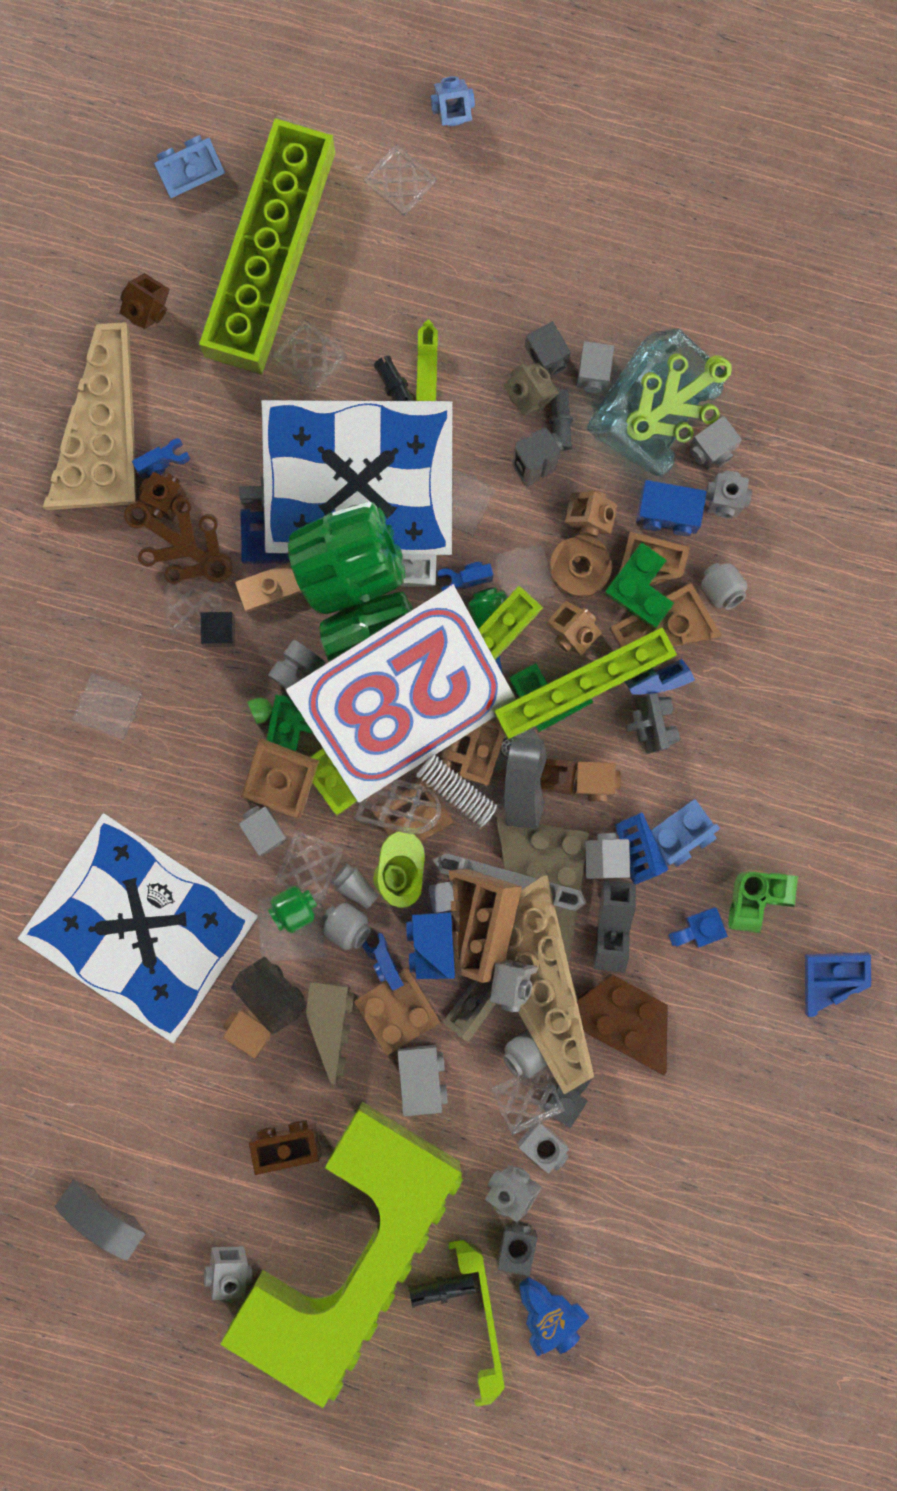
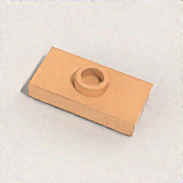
M290 562L235 582L246 613L302 593L294 577Z

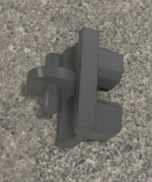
M653 693L635 700L637 710L632 711L634 723L626 725L627 732H637L638 741H644L647 754L668 749L670 745L680 741L676 726L665 727L663 716L670 715L673 712L670 697H658V693Z

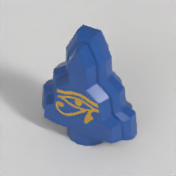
M527 1276L519 1282L522 1303L529 1312L526 1320V1325L532 1334L529 1343L537 1357L556 1348L559 1354L567 1352L579 1341L580 1336L577 1330L586 1322L589 1315L578 1303L570 1304L563 1295H552L544 1284Z

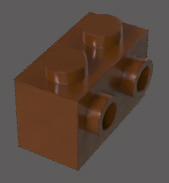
M301 1120L288 1124L289 1129L276 1132L275 1127L256 1131L257 1136L252 1137L249 1141L254 1174L259 1175L319 1162L322 1152L316 1123L308 1125L307 1120Z

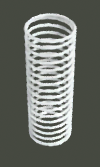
M432 755L419 770L417 777L420 778L435 761L422 779L424 781L439 764L435 772L427 780L426 784H428L443 767L439 775L431 783L430 787H432L447 770L443 778L435 786L434 791L451 774L437 793L440 794L448 782L455 777L441 797H444L452 785L459 780L445 800H448L456 788L463 783L449 801V803H452L460 791L467 786L453 804V806H456L465 793L471 789L458 805L457 809H460L469 796L475 792L462 808L461 813L479 795L466 811L465 816L483 798L470 814L469 819L487 801L473 818L472 822H475L485 808L491 804L476 823V825L482 827L494 814L497 805H493V801L489 802V798L485 799V795L481 796V792L477 793L478 789H474L473 785L470 786L469 782L466 783V779L462 780V776L458 777V773L454 774V770L450 771V767L446 768V763L442 764L443 760L438 761L439 757L435 758V755Z

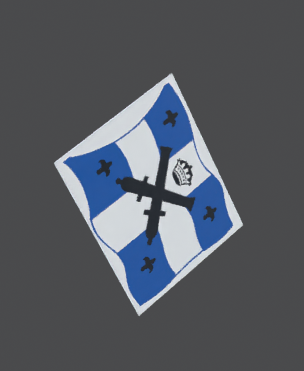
M261 400L265 553H288L289 536L295 530L329 513L365 502H374L377 508H381L384 512L386 525L392 526L394 530L393 540L396 545L400 546L402 554L452 555L453 401Z
M103 813L24 928L18 940L174 1044L258 916Z

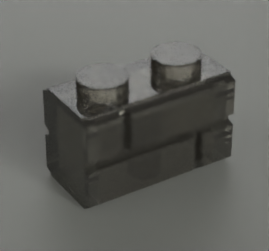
M265 956L253 965L240 971L231 986V989L271 1035H274L295 1021L307 1004L302 992L297 987H292L284 978L281 968L277 964H272Z

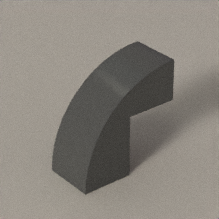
M513 737L505 778L504 801L507 826L538 828L545 806L540 778L547 759L544 740Z
M604 880L595 940L594 969L626 972L629 961V932L636 910V884Z
M74 1179L55 1205L60 1215L84 1237L107 1252L126 1261L146 1234L134 1216L105 1205L93 1187Z

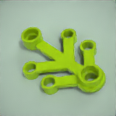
M681 354L671 355L667 361L669 371L662 401L652 410L654 393L660 390L662 381L656 373H646L641 380L643 389L638 410L632 412L626 420V431L629 436L634 440L643 441L650 438L653 434L674 436L680 442L690 441L694 435L693 428L687 422L671 424L659 421L667 414L700 418L706 424L716 422L719 419L720 412L713 404L696 405L684 402L711 383L726 381L732 372L730 362L723 356H712L705 364V372L678 390L681 374L687 370L688 361ZM682 359V366L679 369H673L674 361ZM724 366L723 374L715 375L716 368ZM650 378H656V384L648 388L646 385L647 381ZM709 409H713V416L711 418H705V412ZM639 422H647L644 430H637ZM687 427L688 433L685 436H679L680 429Z

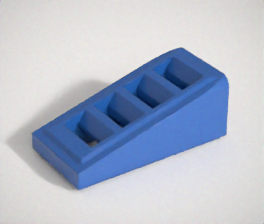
M643 812L615 824L619 839H629L630 877L633 884H639L669 870ZM637 825L638 831L629 834L628 829ZM641 838L642 843L635 846L633 840ZM644 850L646 856L640 858L638 852ZM648 862L649 868L645 869L644 863Z

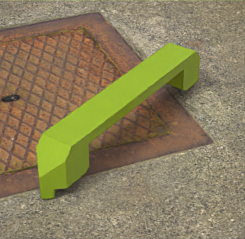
M429 319L418 330L416 401H436L438 330Z
M465 1240L449 1242V1249L456 1248L460 1272L462 1274L479 1273L494 1368L479 1371L478 1383L481 1398L475 1399L474 1403L477 1407L489 1405L502 1393L505 1385L483 1254L480 1249Z

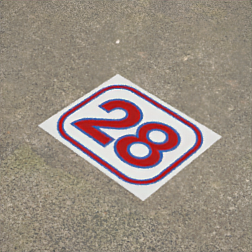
M454 584L286 689L358 802L363 801L423 763L432 755L437 754L495 717V710L516 700Z

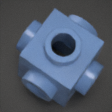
M446 77L441 80V83L434 84L435 95H430L433 114H438L442 126H457L464 122L472 121L471 108H475L474 93L472 88L468 89L464 79L459 80V77Z

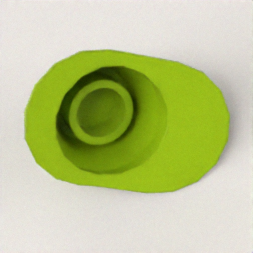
M401 831L388 836L382 845L379 864L374 871L373 880L376 890L386 902L397 908L411 906L421 895L425 854L421 841L414 834Z

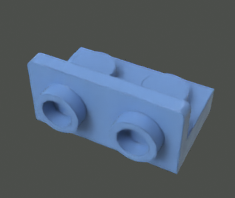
M199 135L184 142L186 148L175 153L173 148L157 154L159 161L155 162L154 166L170 199L225 174L210 138L202 140Z
M693 799L654 827L651 832L666 865L674 864L678 867L692 857L689 851L697 845L703 849L717 839L714 833L720 827L712 823L696 799Z

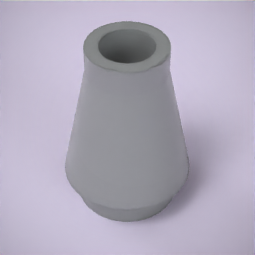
M346 864L331 882L336 887L335 891L361 904L366 909L379 896L356 866L352 868L349 864Z

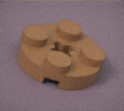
M577 535L573 538L565 539L557 545L551 556L549 566L551 580L566 595L576 598L592 597L595 593L602 590L611 575L612 562L606 547L601 541L588 535ZM580 559H584L586 561L585 566L589 568V571H583L581 574L576 573V568L572 566L573 561L578 563Z

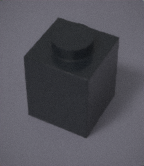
M200 612L201 644L204 647H235V615L233 612Z

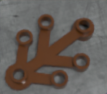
M179 496L172 503V510L177 515L181 535L153 517L145 503L135 501L127 506L124 512V519L129 526L133 528L145 526L173 545L160 549H154L149 546L142 548L138 554V560L141 565L150 567L156 562L191 557L200 563L183 568L178 564L169 565L164 576L170 584H178L184 579L205 576L211 582L221 583L231 576L233 564L226 554L220 552L216 533L218 520L214 515L205 514L199 520V529L205 533L207 552L196 545L190 517L192 503L188 497ZM184 501L187 503L188 509L186 511H179L176 503ZM135 508L141 509L144 512V517L141 519L135 518L133 510ZM211 519L214 522V527L206 529L203 526V520ZM144 552H151L154 559L147 562L143 559L142 554ZM220 562L223 565V570L219 572L214 571L212 563ZM172 569L178 570L180 577L172 579L169 576V571Z

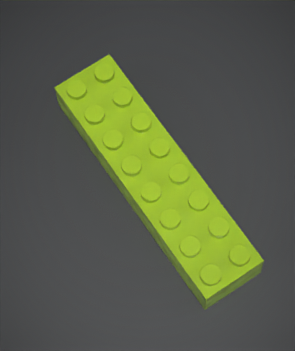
M274 119L199 342L205 358L263 374L335 156L333 135L280 119Z

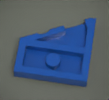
M868 952L805 954V1014L808 1017H814L818 1015V1011L833 1003L837 1005L846 1000L849 995L860 993L871 987V955Z

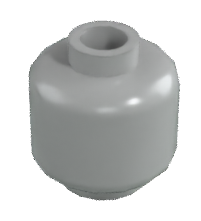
M715 563L705 570V577L702 580L701 588L714 607L729 610L739 605L746 598L747 582L733 564L726 563L720 565Z
M342 903L337 907L331 906L322 918V922L325 923L323 927L324 936L343 950H350L353 947L355 949L359 948L369 936L368 917L349 903Z
M528 1030L523 1031L505 1046L503 1060L516 1077L532 1078L548 1066Z

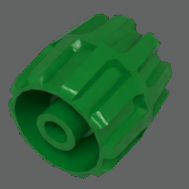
M365 502L329 513L295 530L289 536L288 555L294 577L304 598L317 613L331 614L353 605L366 603L399 588L404 583L406 575L405 566L402 563L403 555L401 548L393 540L394 530L391 525H386L384 512L381 508H377L374 502Z
M395 592L381 596L366 603L348 607L324 619L320 623V637L328 662L412 611L413 607L408 601L404 592Z

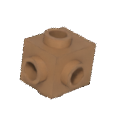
M592 490L589 492L571 493L565 523L580 530V535L597 538L598 534H611L618 504L607 499V495L600 491Z
M565 601L546 622V625L556 636L554 642L562 650L568 652L571 649L581 656L602 633L594 622L597 619L590 611L585 608L581 609L568 601Z

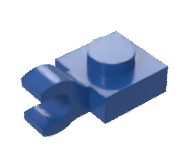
M177 438L170 441L162 449L157 447L134 459L132 463L144 480L150 478L152 472L159 475L163 474L165 468L170 466V462L182 465L191 458L187 452L180 456L174 454L175 450L183 445L181 440Z
M474 562L464 567L465 570L460 571V573H455L448 568L439 570L437 572L438 578L449 577L452 580L449 586H444L441 590L444 591L453 584L456 589H466L492 582L493 571L491 564L483 565L482 562Z
M717 907L686 917L685 920L688 927L668 934L672 946L676 947L693 940L696 948L728 937Z
M379 933L377 934L380 940L378 946L372 948L365 940L362 947L369 958L377 959L378 963L373 965L376 974L381 982L387 980L393 991L404 986L389 953L388 942L384 935Z

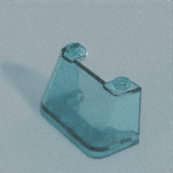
M679 328L654 332L641 343L587 425V431L595 438L655 476H663L673 467L675 452L669 447L676 437L653 434L650 438L643 441L634 440L626 431L628 426L626 420L632 412L638 410L643 389L641 380L648 372L656 373L662 381L660 390L654 393L651 410L661 403L669 371L667 361L671 355L681 354L688 361L687 370L681 374L678 390L705 372V364L710 357ZM677 359L673 363V369H679L682 366V359ZM718 366L715 370V375L723 374L724 370ZM650 378L647 381L646 385L648 388L656 384V378ZM725 381L711 383L684 403L698 405L700 401L716 399L722 393ZM667 414L659 421L677 424L679 422H687L689 417ZM639 422L637 430H644L647 422Z

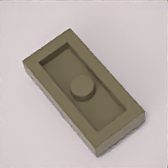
M473 980L443 1021L447 1027L467 1042L470 1041L496 1005V1003L490 1002L493 981L481 983Z

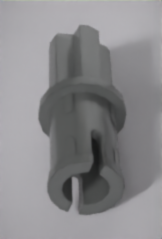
M557 388L559 394L551 400L552 417L549 418V423L552 424L553 433H556L562 443L563 450L561 451H568L572 449L570 423L573 422V417L570 416L569 392L567 389Z

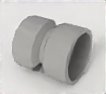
M293 640L283 653L285 660L277 661L268 676L287 689L324 666L326 662L306 646Z

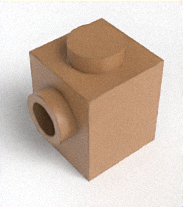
M576 763L574 795L588 796V801L607 802V796L615 795V789H620L621 771L616 770V763Z
M252 1007L249 1011L243 1008L238 1014L233 1011L226 1020L223 1028L227 1031L223 1039L255 1059L259 1056L276 1028L265 1022L267 1017L260 1011Z

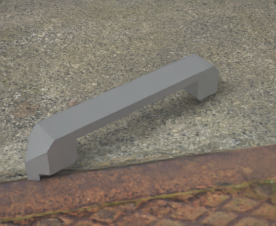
M447 853L433 860L442 874L449 875V870L470 869L522 886L521 890L538 880L537 878ZM549 882L555 906L576 911L586 904L581 891Z

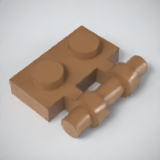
M487 721L464 736L471 739L466 755L457 753L461 739L443 749L439 755V758L443 760L442 764L446 763V768L450 767V771L453 763L462 765L459 776H462V779L487 787L489 786L505 737L500 724L492 721Z

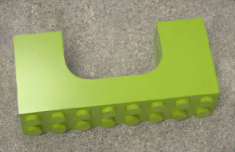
M364 1102L359 1106L325 1166V1169L369 1195L379 1210L380 1223L355 1266L339 1290L321 1298L306 1296L262 1270L229 1325L220 1344L321 1408H324L328 1399L335 1401L344 1384L342 1380L346 1374L345 1370L347 1369L351 1372L361 1355L359 1351L363 1345V1339L369 1342L378 1326L376 1322L379 1318L380 1310L386 1313L395 1297L394 1291L397 1281L403 1283L412 1268L411 1262L414 1252L418 1254L422 1252L429 1239L428 1233L430 1229L428 1228L431 1223L435 1225L439 1223L446 1210L444 1206L448 1194L454 1196L463 1181L459 1160Z

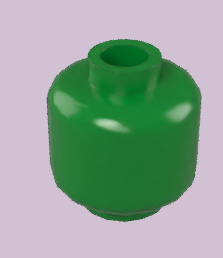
M491 587L473 594L474 599L469 602L468 607L476 627L479 629L508 598L504 591H497L496 587Z
M291 886L274 896L270 901L271 908L268 909V912L280 931L285 929L288 933H294L311 923L315 918L312 909L317 907V904L309 890L302 893L299 887Z

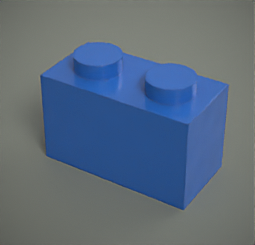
M645 480L641 489L636 523L643 524L644 529L651 531H660L661 528L673 530V533L679 536H691V533L696 534L701 527L707 491Z

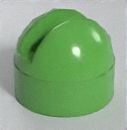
M256 698L248 701L257 725L271 717L272 705L267 699Z

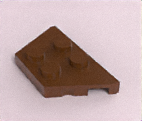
M612 974L600 981L592 990H588L578 997V1009L583 1030L586 1034L665 1076L667 1072V1004Z

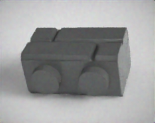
M544 427L533 433L531 438L527 436L515 443L512 466L524 485L528 487L539 481L540 476L544 478L555 472L558 459L561 458L560 451L563 450L559 437L556 433L551 434Z

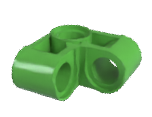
M750 871L739 874L734 882L728 918L729 929L761 933L766 904L794 908L798 876ZM753 877L757 881L758 887L755 893L749 895L745 890L744 884L748 878Z

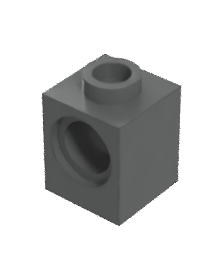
M553 321L526 335L524 346L534 364L540 363L551 375H556L567 367L571 352Z
M513 1221L512 1225L504 1224L497 1257L498 1270L530 1277L538 1238L536 1230H531L532 1226L530 1224ZM514 1240H522L526 1243V1248L521 1253H512L509 1250L510 1243Z

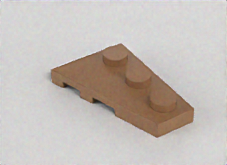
M692 583L666 596L674 604L655 630L634 615L609 629L620 648L662 627L673 647L722 637Z

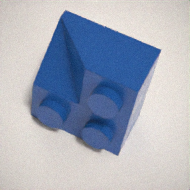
M451 912L412 915V921L406 922L407 941H414L415 953H409V971L416 972V979H455Z

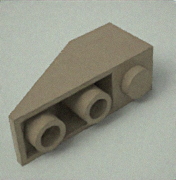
M311 981L305 1015L330 1084H336L338 1076L344 1077L346 1057L340 1056L342 1044L348 1045L350 1025H345L346 1012H352L354 993H349L350 985Z

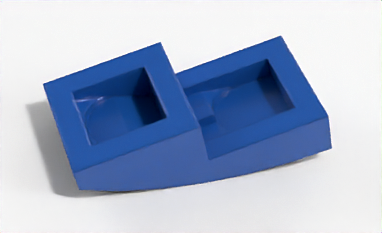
M681 658L656 672L652 668L624 683L631 694L644 695L669 691L694 681L695 678Z

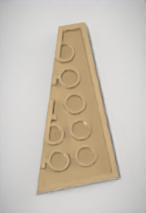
M127 322L96 324L86 357V368L77 388L79 392L75 405H72L60 446V457L56 470H53L50 480L52 482L50 491L43 504L45 510L120 506L138 501L136 468L132 463L136 457L130 334Z
M542 876L521 890L505 961L512 960L538 966L537 973L530 975V981L532 982L531 995L527 1003L521 1005L518 1013L562 1092L566 1094L592 1079L594 1073L548 876Z

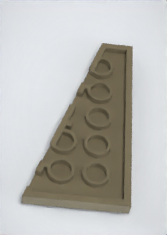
M496 817L505 870L537 879L542 876H548V880L551 883L580 891L586 856L585 841H588L589 832L541 824L538 825L537 829L507 826L506 819ZM555 906L569 966L577 910L572 911Z

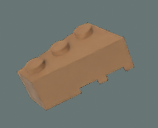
M470 869L449 870V881L453 880L454 901H451V911L455 913L456 930L452 932L455 973L481 983L493 981L495 963L505 961L522 886Z

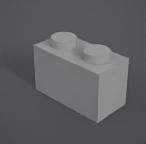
M436 1045L399 1048L398 1061L403 1116L442 1113V1104H448L446 1084L440 1085L439 1072L445 1071L443 1052H437Z

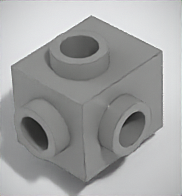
M724 471L723 474L718 473L713 482H708L705 500L709 501L707 512L714 513L722 518H737L744 507H749L752 489H747L749 478H743L740 473L734 471Z
M509 1165L502 1172L497 1170L493 1174L487 1185L491 1190L485 1200L492 1204L493 1209L497 1213L509 1216L518 1222L528 1213L542 1186L530 1179V1175L524 1169Z
M244 1246L211 1247L210 1266H205L204 1287L210 1288L212 1300L231 1302L235 1299H245L246 1286H250L252 1282L251 1265H248Z

